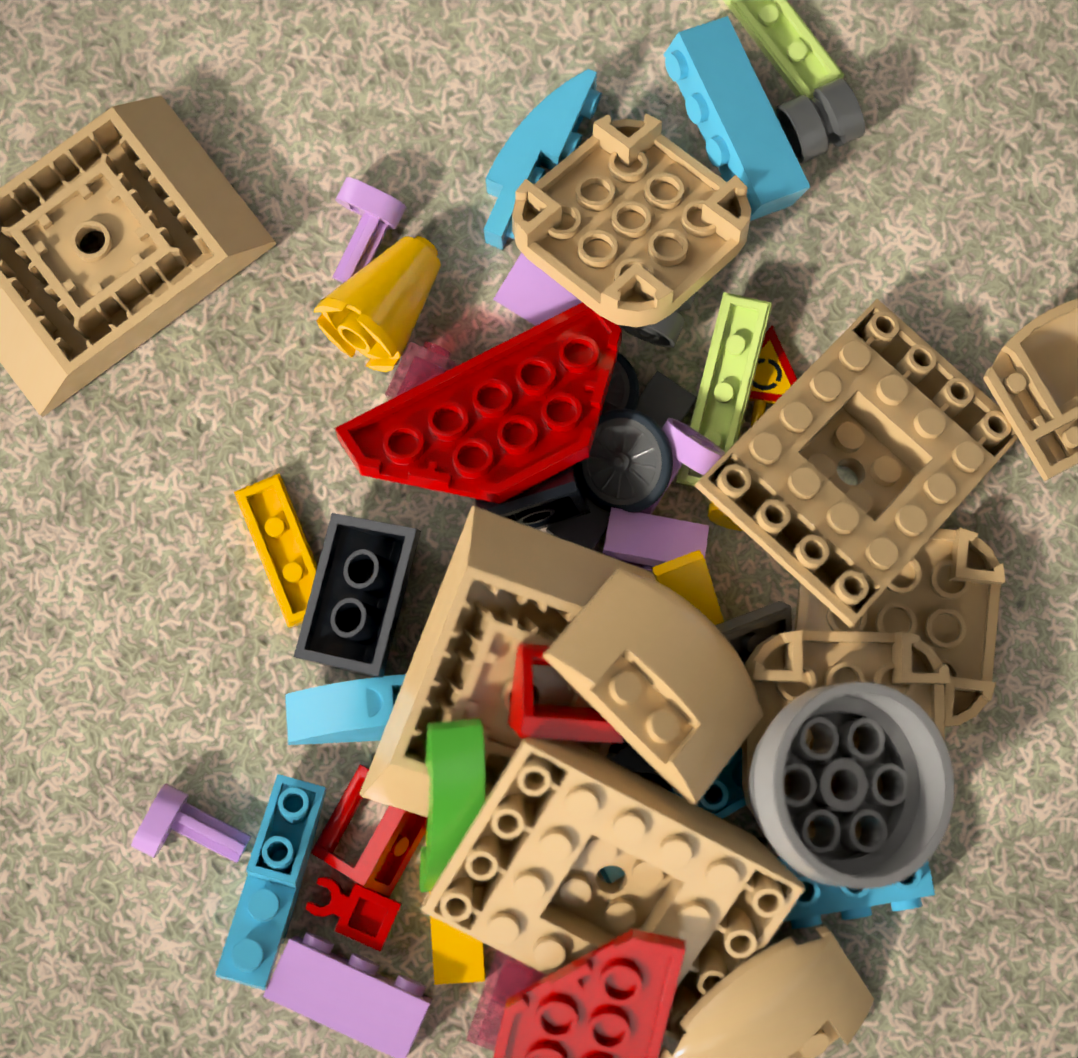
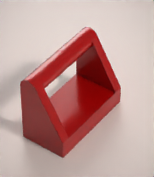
M518 644L507 723L520 737L623 743L624 737L595 708L533 704V665L552 666L543 657V654L551 645Z
M360 764L310 853L363 887L390 897L423 838L425 830H427L428 817L389 805L356 865L334 854L336 846L364 798L361 797L360 791L369 768Z

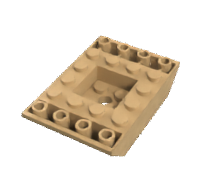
M163 96L112 106L0 188V362L42 417L276 245L275 240ZM92 231L104 233L105 243L98 252L86 254L81 251L80 243L87 233Z
M876 299L695 484V487L851 628L1013 445L1018 437L1003 411L995 402L881 301ZM845 466L853 470L857 476L858 485H849L843 482L838 476L837 467Z
M472 505L360 791L361 797L428 817L430 778L426 769L428 723L480 718L483 724L486 802L524 739L507 723L510 706L509 696L512 690L518 644L552 645L610 576L619 568L631 571L630 574L656 581L654 573ZM533 665V704L594 708L554 667ZM575 741L605 758L612 744L607 742Z
M524 738L422 904L421 911L547 975L556 972L632 928L685 940L686 950L664 1032L665 1035L680 1042L686 1033L680 1025L682 1019L717 983L744 962L763 951L804 891V885L752 834L695 804L690 805L685 799L573 740ZM612 865L621 868L626 875L617 883H606L599 879L597 873L603 867Z

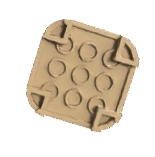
M608 114L593 122V135L535 184L527 179L523 181L515 191L516 200L512 213V231L516 246L529 261L601 317L617 325L630 327L656 324L668 317L735 258L747 242L751 217V207L746 195L748 187L736 175L726 182L661 134L662 121L648 114H645L644 121L633 119L611 121V116Z
M939 528L851 628L799 581L794 631L803 629V631L906 632L919 635L920 640L933 648L942 664H948L951 684H944L945 727L959 726L976 717L983 707L991 701L997 683L992 682L1000 589L1001 585L1005 583L1004 565L999 563L992 548L978 537L979 533L963 528H958L957 530Z
M802 629L772 635L755 647L745 663L764 713L763 717L742 743V787L746 805L754 818L755 815L749 791V774L754 752L763 734L779 712L787 704L807 691L822 686L851 682H869L888 686L916 702L935 723L945 742L944 684H951L948 664H942L933 648L920 640L919 635L906 632L803 631ZM808 729L806 733V744L808 748L811 750L814 743V737L811 730ZM855 730L853 733V744L857 750L859 747V735ZM787 773L783 779V789L786 796L791 791V780ZM834 774L830 781L833 795L836 794L838 788L837 779ZM879 775L877 780V790L881 795L883 790V781ZM812 820L807 829L808 837H815V825ZM857 821L855 825L856 838L861 837V825L859 821Z

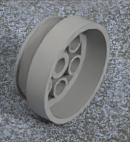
M851 682L822 686L807 691L795 698L779 712L763 734L754 752L749 774V791L752 809L760 829L778 854L792 868L809 879L822 884L836 887L872 889L889 886L904 880L920 869L931 858L942 841L949 825L954 801V776L950 755L940 731L929 715L916 702L898 690L885 685L869 682ZM808 729L811 730L814 737V743L811 750L808 748L806 744V733ZM855 730L859 735V747L857 750L853 744V733ZM786 773L791 780V791L788 796H786L783 789V779ZM833 774L836 777L838 783V788L835 795H833L830 788V781ZM879 775L883 781V790L881 795L877 790V780ZM811 820L815 825V837L812 842L807 834L808 825ZM857 821L861 825V837L858 841L855 836Z

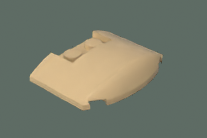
M1077 298L1048 310L1020 329L1001 348L993 365L987 369L983 377L1044 481L1078 464Z
M619 568L543 654V657L690 805L697 804L763 717L764 713L761 703L758 701L753 681L738 653L720 630L698 608L670 588L650 578L630 574L631 571Z
M826 926L817 927L815 930L821 939L796 946V943L789 937L763 950L729 973L707 992L682 1019L680 1025L686 1033L674 1054L670 1053L664 1046L659 1057L816 1058L839 1037L846 1045L851 1042L867 1017L874 998L831 931Z

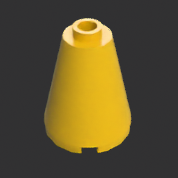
M409 236L402 237L318 303L314 313L321 312V315L316 320L319 328L331 342L351 358L355 355L356 350L370 358L365 366L381 372L393 370L401 359L441 268L436 247L421 236H416L415 238Z

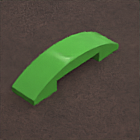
M480 718L428 723L426 769L430 778L426 846L421 847L419 877L421 892H430L485 803L483 724Z

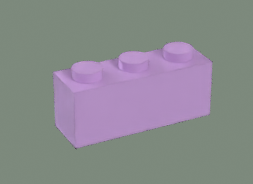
M306 932L303 939L298 936L290 938L263 997L389 1056L407 1058L433 1000L423 995L426 986L400 974L396 981L377 973L380 965L361 955L352 953L349 960L331 952L334 946L332 942L313 933Z

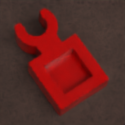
M319 877L316 883L330 891L331 901L327 906H320L315 902L309 901L305 907L307 911L318 917H325L331 914L340 917L334 929L335 932L381 952L403 903L363 887L358 883L354 884L350 895L343 893L340 884L330 877Z

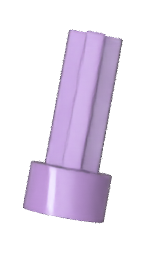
M346 177L335 200L343 207L362 217L332 277L342 284L373 260L388 228L393 230L397 228L406 209L405 204L396 198L351 177Z
M668 418L662 427L670 442L673 454V470L668 487L683 464L704 475L725 454L715 443L676 419ZM663 495L653 505L639 513L651 515Z
M165 783L154 799L131 844V847L155 858L171 830L238 863L251 836L186 803L189 797L188 794Z

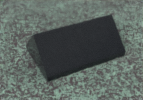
M331 514L295 649V658L362 676L383 678L421 530L341 514Z

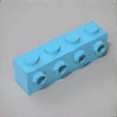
M726 16L678 32L663 54L666 70L670 78L677 82L686 101L687 114L690 120L697 124L704 138L710 162L718 168L726 182L736 175L748 187L746 195L751 207L750 221L794 205L810 188V184L729 17Z
M781 856L776 857L804 885V891L782 921H791L792 929L822 924L821 915L841 912L842 920L871 916V906L887 903L891 904L892 911L922 907L921 897L935 895L928 861L915 873L895 884L881 888L860 889L836 887L816 882L800 874Z

